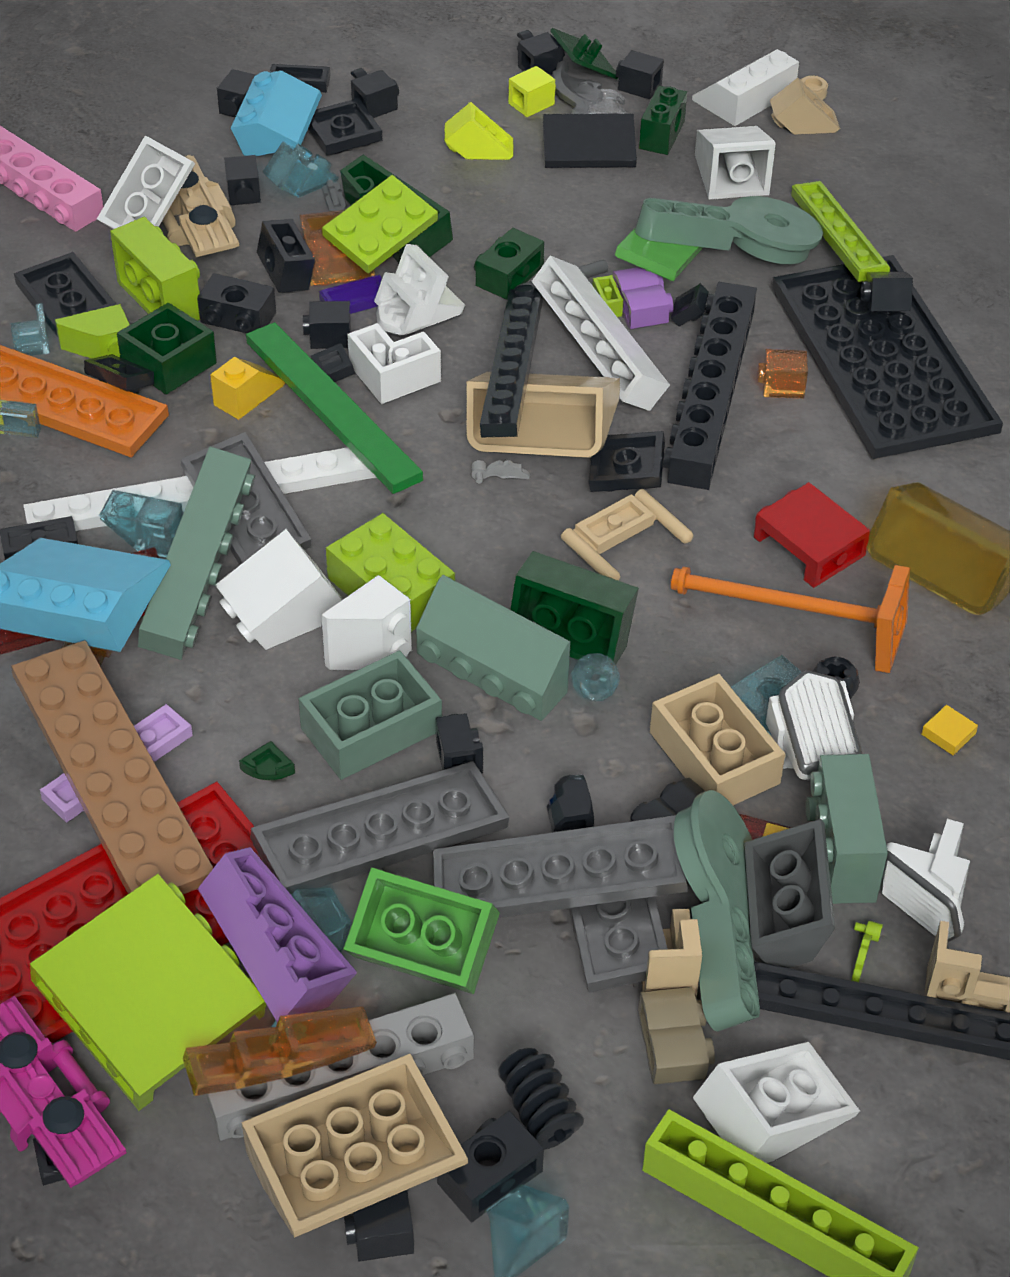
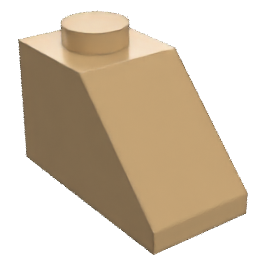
M798 77L770 99L773 109L771 116L774 122L780 128L786 127L793 134L836 133L840 129L835 112Z

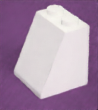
M758 126L697 130L695 158L708 199L769 195L775 141Z
M287 529L216 584V587L224 596L219 601L231 618L234 619L238 616L241 620L236 625L248 642L251 643L256 639L265 650L321 627V614L343 600L317 564Z

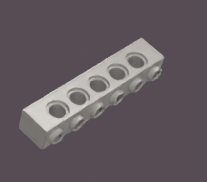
M454 993L203 1072L201 1076L204 1094L219 1140L222 1141L231 1137L242 1138L244 1135L241 1122L408 1054H411L422 1076L444 1068H458L467 1061L474 1059V1035L457 995ZM420 1041L432 1042L427 1045L418 1044ZM380 1054H388V1055H390V1056L387 1057V1058H378V1057H375V1056L380 1055ZM340 1067L348 1068V1070L343 1072L333 1071ZM295 1081H304V1082H306V1083H304V1084H302V1085H298V1086L291 1085V1083H293V1082H295ZM252 1095H263L259 1099H248Z

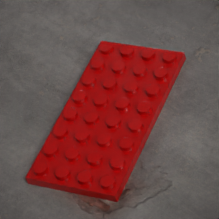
M217 781L177 802L213 868L225 853L249 847L260 858L250 839L251 828L255 826ZM102 843L0 898V1004L15 996L51 1044L73 1031L31 981L30 963L128 895ZM195 889L183 894L186 907L193 915L199 913L205 918L212 929L211 936L220 946L228 943L229 940L199 890ZM306 892L292 897L299 902L306 898Z

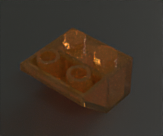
M345 210L300 215L301 235L315 257L310 282L311 286L357 281L375 276L374 270L368 274L322 235V227Z

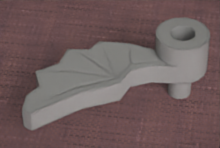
M477 460L471 465L472 477L476 479L478 484L490 476H498L501 479L518 478L528 480L530 478V473L523 469L521 464L513 463L510 460L504 462L498 460L489 466L484 461Z

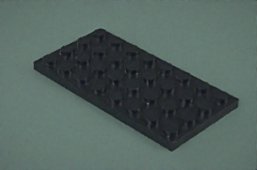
M894 255L882 257L890 266V272H904ZM845 264L773 277V290L873 459L1001 433L1002 420L914 286L912 287L911 311H871L865 305V302L861 300L862 282L856 280Z

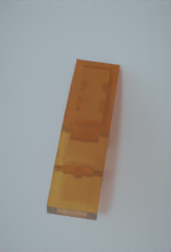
M362 1006L280 1016L276 1027L233 1032L229 1043L188 1047L182 1059L193 1094L198 1096L249 1087L317 1069L373 1049L377 1042Z

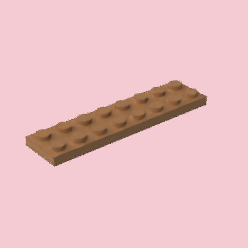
M86 640L11 665L12 675L127 893H131L156 874H159L167 884L170 882L174 883L182 894L198 889L213 870V867Z

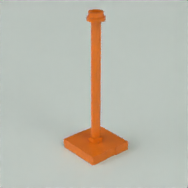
M894 566L882 604L878 605L877 609L691 575L689 567L674 569L671 589L683 595L686 594L688 589L874 623V628H877L875 671L890 673L908 620L910 568Z

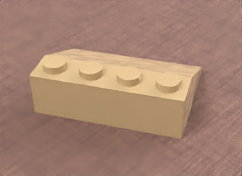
M411 1054L241 1122L247 1155L263 1189L294 1238L468 1164V1158Z

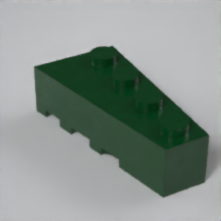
M364 154L340 170L344 196L350 205H353L391 175L395 176ZM395 176L438 212V220L407 243L417 245L427 256L431 257L453 240L450 211ZM405 246L392 255L398 264Z

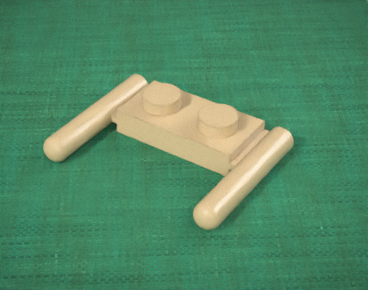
M640 489L635 496L631 494L575 524V529H566L562 533L561 539L598 574L619 581L620 573L599 554L654 525L655 520H658L685 544L691 542L693 532L647 491Z

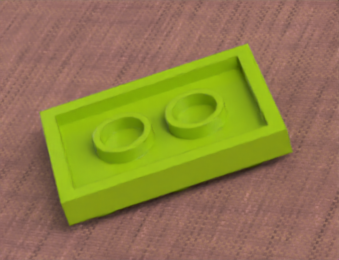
M391 175L323 226L322 235L369 274L438 220V212L395 176Z

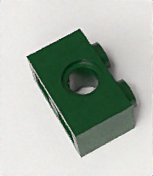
M671 86L657 87L641 118L639 149L664 155L669 154L685 122L687 91L678 90Z
M512 227L506 234L499 237L487 251L477 257L474 264V270L476 271L475 286L507 300L510 289H515L517 285L527 283L544 265V241Z

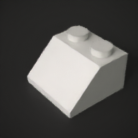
M379 575L321 614L325 666L329 670H359L399 650L405 657L412 651L410 599Z

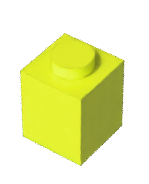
M537 66L509 78L508 104L526 117L555 105V79Z

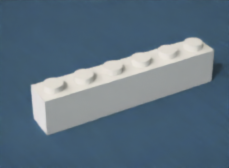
M549 256L533 278L532 283L604 377L620 378V399L625 403L650 411L670 384L580 269L573 264Z

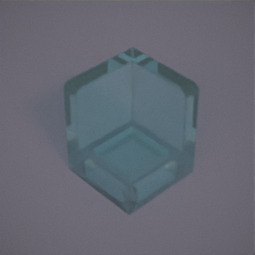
M43 303L36 304L38 320L10 323L16 351L30 356L50 353Z

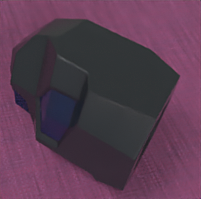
M583 774L561 777L554 785V795L547 805L552 833L594 827L592 800Z

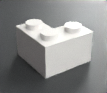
M378 323L348 334V353L354 371L381 404L441 382V350L424 331L396 342L392 341Z

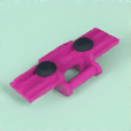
M13 996L0 1004V1113L3 1114L11 1126L10 1139L18 1151H24L28 1147L27 1139L33 1134L69 1187L72 1188L127 1152L100 1114L108 1107L110 1099L104 1091L96 1089L74 1059L71 1045L66 1040L52 1045L49 1039L45 1038L17 998ZM59 1067L77 1094L72 1097H65L48 1073Z

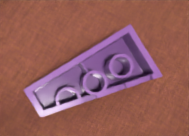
M251 847L225 853L199 886V892L278 1025L329 1007L356 975V970Z

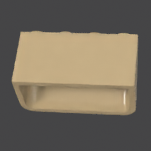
M491 372L483 373L467 381V439L473 448L483 452L591 457L598 453L605 444L620 397V378L529 374L518 437L481 438L480 420Z

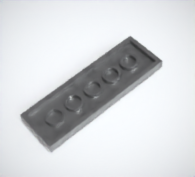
M472 761L252 827L250 839L264 864L287 891L294 896L370 872L371 867L375 869L383 868L433 852V849L446 848L508 828L509 816Z
M676 815L433 849L434 886L492 903L500 912L499 918L688 892L687 879L680 865L674 841V821Z

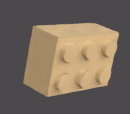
M720 674L653 702L650 734L685 778H691L705 791H717L732 805H735L781 783L785 759L784 751Z

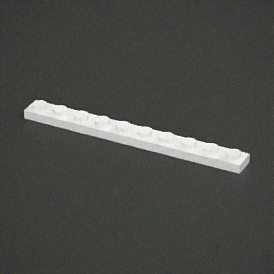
M348 447L264 462L283 494L376 478ZM187 476L23 505L27 524L72 516L75 531L184 512L193 486Z

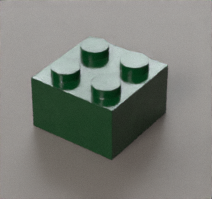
M169 302L117 332L120 358L154 371V385L152 386L166 395L217 363L214 331Z

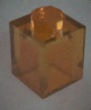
M766 349L764 363H758L757 383H763V397L804 399L808 376L807 351Z

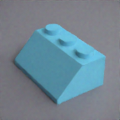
M264 71L254 76L231 126V130L243 155L261 156L300 148L322 94L320 90L283 71L271 73Z

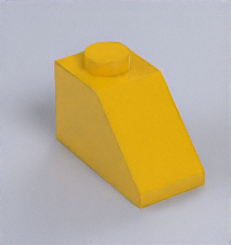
M233 357L210 374L214 406L238 420L285 385V382L273 372L258 364L237 357Z

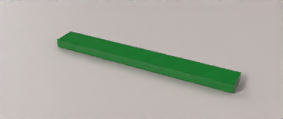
M275 322L246 334L247 344L392 494L423 481V471Z

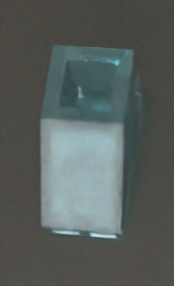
M284 141L263 170V173L275 185L298 198L321 189L327 185V180L332 179L333 182H336L339 178L330 170L332 164L318 154L313 158V154L302 145L297 143L293 147Z
M112 490L99 516L102 522L138 552L166 558L182 519L183 511L182 503Z

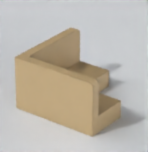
M672 909L670 929H663L668 950H651L648 952L646 980L642 981V991L692 987L695 997H697L702 962L698 920L690 918L689 909Z
M940 920L927 967L924 996L1010 1013V977L980 972L982 955L947 949L949 922Z

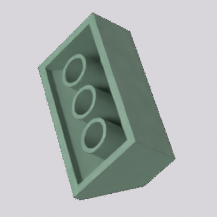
M445 575L439 578L416 628L417 654L421 655L426 661L435 663L452 672L457 678L467 680L478 686L488 695L498 697L511 704L521 713L529 714L542 721L568 693L570 641Z

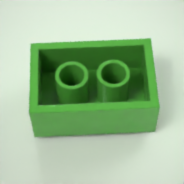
M371 867L344 950L354 958L474 994L500 912L492 903Z

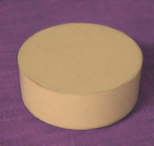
M806 76L800 79L820 99L826 98L828 83L823 78Z

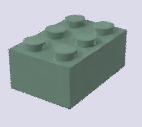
M400 650L298 698L302 731L340 780L436 734V717H442V700Z
M869 754L820 755L817 772H811L810 787L813 797L806 798L807 821L822 819L825 823L833 904L876 903L888 851Z

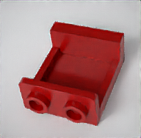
M810 482L796 490L789 491L782 499L770 506L763 507L756 515L754 538L761 542L771 536L806 564L804 581L813 588L866 556L870 529Z

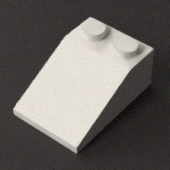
M809 1042L719 1063L693 1096V1099L720 1138L765 1163L777 1160L854 1118L860 1112Z

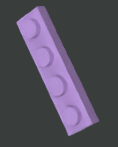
M167 704L134 725L154 762L193 736L191 725ZM64 773L40 789L42 800L66 823L84 811Z

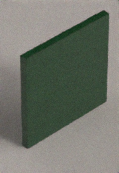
M555 28L550 30L574 63L618 79L616 71L600 52L602 44L598 39H594L593 43H591L586 34L581 38H577Z

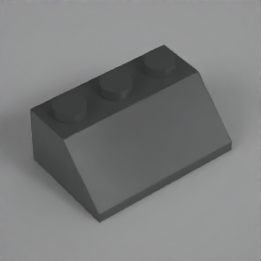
M822 819L744 842L752 948L766 964L790 968L813 961L835 929L825 823Z

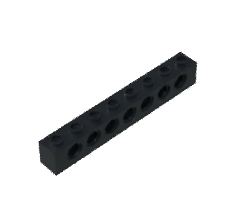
M718 281L715 294L708 295L706 313L709 315L703 314L700 334H703V336L697 335L694 355L698 357H691L688 377H692V379H685L682 399H686V401H679L676 421L680 423L679 425H672L670 444L673 445V448L667 447L665 451L663 468L669 469L668 483L705 490L710 489L754 315L756 287Z

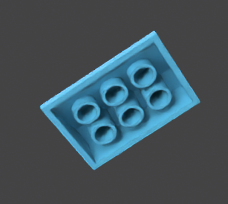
M39 538L0 563V629L71 643L86 640L88 646L121 652L171 564L169 560Z

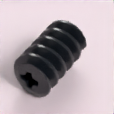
M535 1048L519 1049L501 1063L498 1068V1075L505 1083V1090L512 1098L514 1108L519 1112L520 1121L544 1150L550 1149L564 1142L573 1133L578 1131L584 1123V1118L580 1113L574 1112L577 1104L574 1099L567 1097L569 1094L568 1086L565 1083H559L562 1074L558 1069L553 1068L555 1062L550 1054L538 1055V1051Z

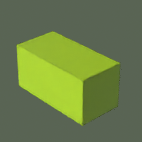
M613 275L593 278L592 286L617 317H622L623 298Z

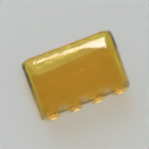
M919 482L890 488L870 531L867 549L872 558L891 569H894L895 565L909 567L910 579L972 614L981 615L993 611L1010 593V531Z

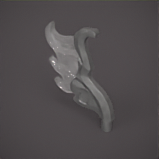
M564 61L558 62L556 71H553L552 74L556 85L555 93L574 107L571 114H628L624 108L614 103L625 104V98L621 93L611 89H602V84L593 80L577 79L568 76V64Z

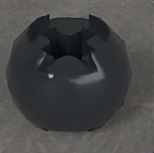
M843 657L825 658L819 661L812 671L832 676L839 682L845 681L850 700L859 688L858 670L849 660Z

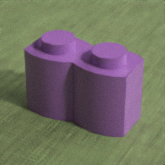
M640 267L613 271V278L623 298V316L630 329L669 323V313L673 312V299L670 293L665 292L661 276Z

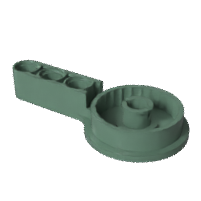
M762 196L742 197L735 200L728 207L647 198L643 201L635 227V233L638 236L655 242L730 250L733 241L750 255L778 264H798L805 261L809 256L810 250L820 244L823 236L821 225L804 210L787 202Z
M708 790L698 794L692 806L678 812L674 821V841L684 875L692 890L702 902V904L691 907L692 919L698 920L702 949L699 976L702 1008L710 1027L714 1031L719 1032L758 1018L760 1005L749 927V900L744 842L751 841L752 838L734 806L722 794L714 790Z

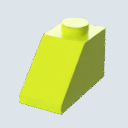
M472 102L468 103L445 123L444 141L451 151L458 152L465 159L509 160L513 157V137Z

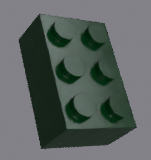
M532 551L516 574L510 610L570 641L569 657L612 672L627 647L639 588Z

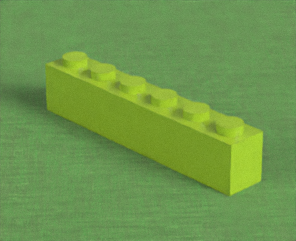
M668 1109L646 1142L642 1171L828 1277H909L919 1247Z

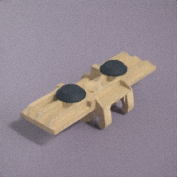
M194 155L185 156L193 161L195 165L162 220L168 231V240L171 243H176L178 246L190 245L196 257L238 247L239 242L232 230L235 227V217L219 184L209 181L203 175ZM174 215H179L180 226L178 225Z

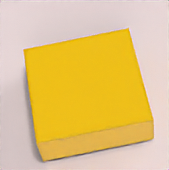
M945 705L923 726L921 735L951 755H954L976 734L978 725L950 706Z

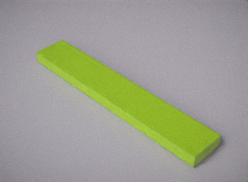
M821 181L792 186L791 196L802 210L818 221L823 230V237L858 282L867 281V272H890V266Z

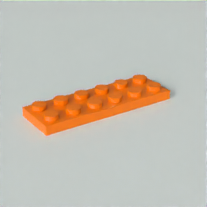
M0 345V401L2 409L6 412L131 458L169 416L168 405L122 390L108 383Z

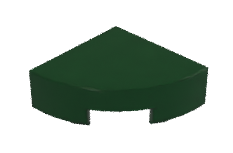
M272 741L239 760L240 770L257 779L278 780L295 774V764Z

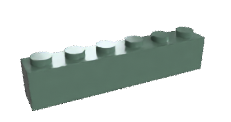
M209 446L166 557L171 566L151 598L141 622L138 647L182 660L186 647H194L199 632V627L195 626L198 615L202 617L206 615L211 595L206 594L209 585L216 586L222 569V564H218L220 555H228L233 540V534L229 533L232 524L239 525L244 510V504H241L240 501L243 495H250L254 484L255 475L250 474L252 459Z

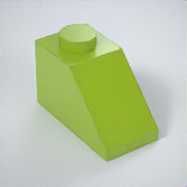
M121 304L55 319L61 350L91 359L110 354L120 357L117 332L130 325Z

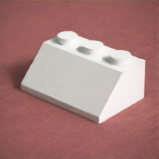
M777 49L697 92L692 96V100L733 126H736L771 106L770 99L797 78L799 61Z
M145 136L97 220L111 229H115L145 216L154 226L159 227L195 163Z

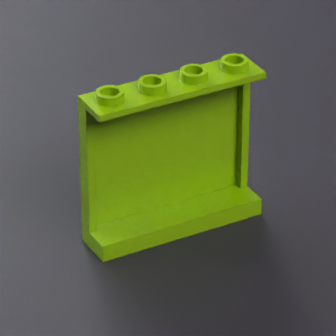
M156 874L30 963L31 981L138 1111L153 1101L154 1090L253 1015L260 1020L264 1017L266 1003L252 979L248 978L238 967L239 960L235 953L227 945L220 946L211 936L212 929L205 918L199 913L193 915L186 907L185 898L179 888L172 882L167 884L159 874Z

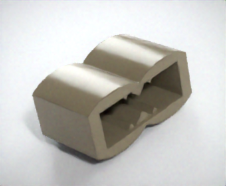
M692 987L641 992L638 1012L653 1084L706 1079L709 1065L715 1062V1052L712 1039L705 1038L701 1027L706 1025L702 1000H696Z

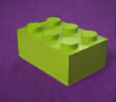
M145 216L110 230L119 285L148 314L169 302L195 320H200L197 299L200 294L198 287L200 272L196 263L193 260H189L181 252L178 245L171 243L164 236L162 230L158 226H154Z
M384 513L326 547L328 579L346 595L349 596L379 575L410 599L411 632L417 628L439 578L445 575L455 581V572Z

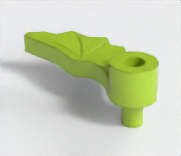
M870 920L867 925L856 922L854 930L865 934L851 981H860L871 940L879 941L883 924Z

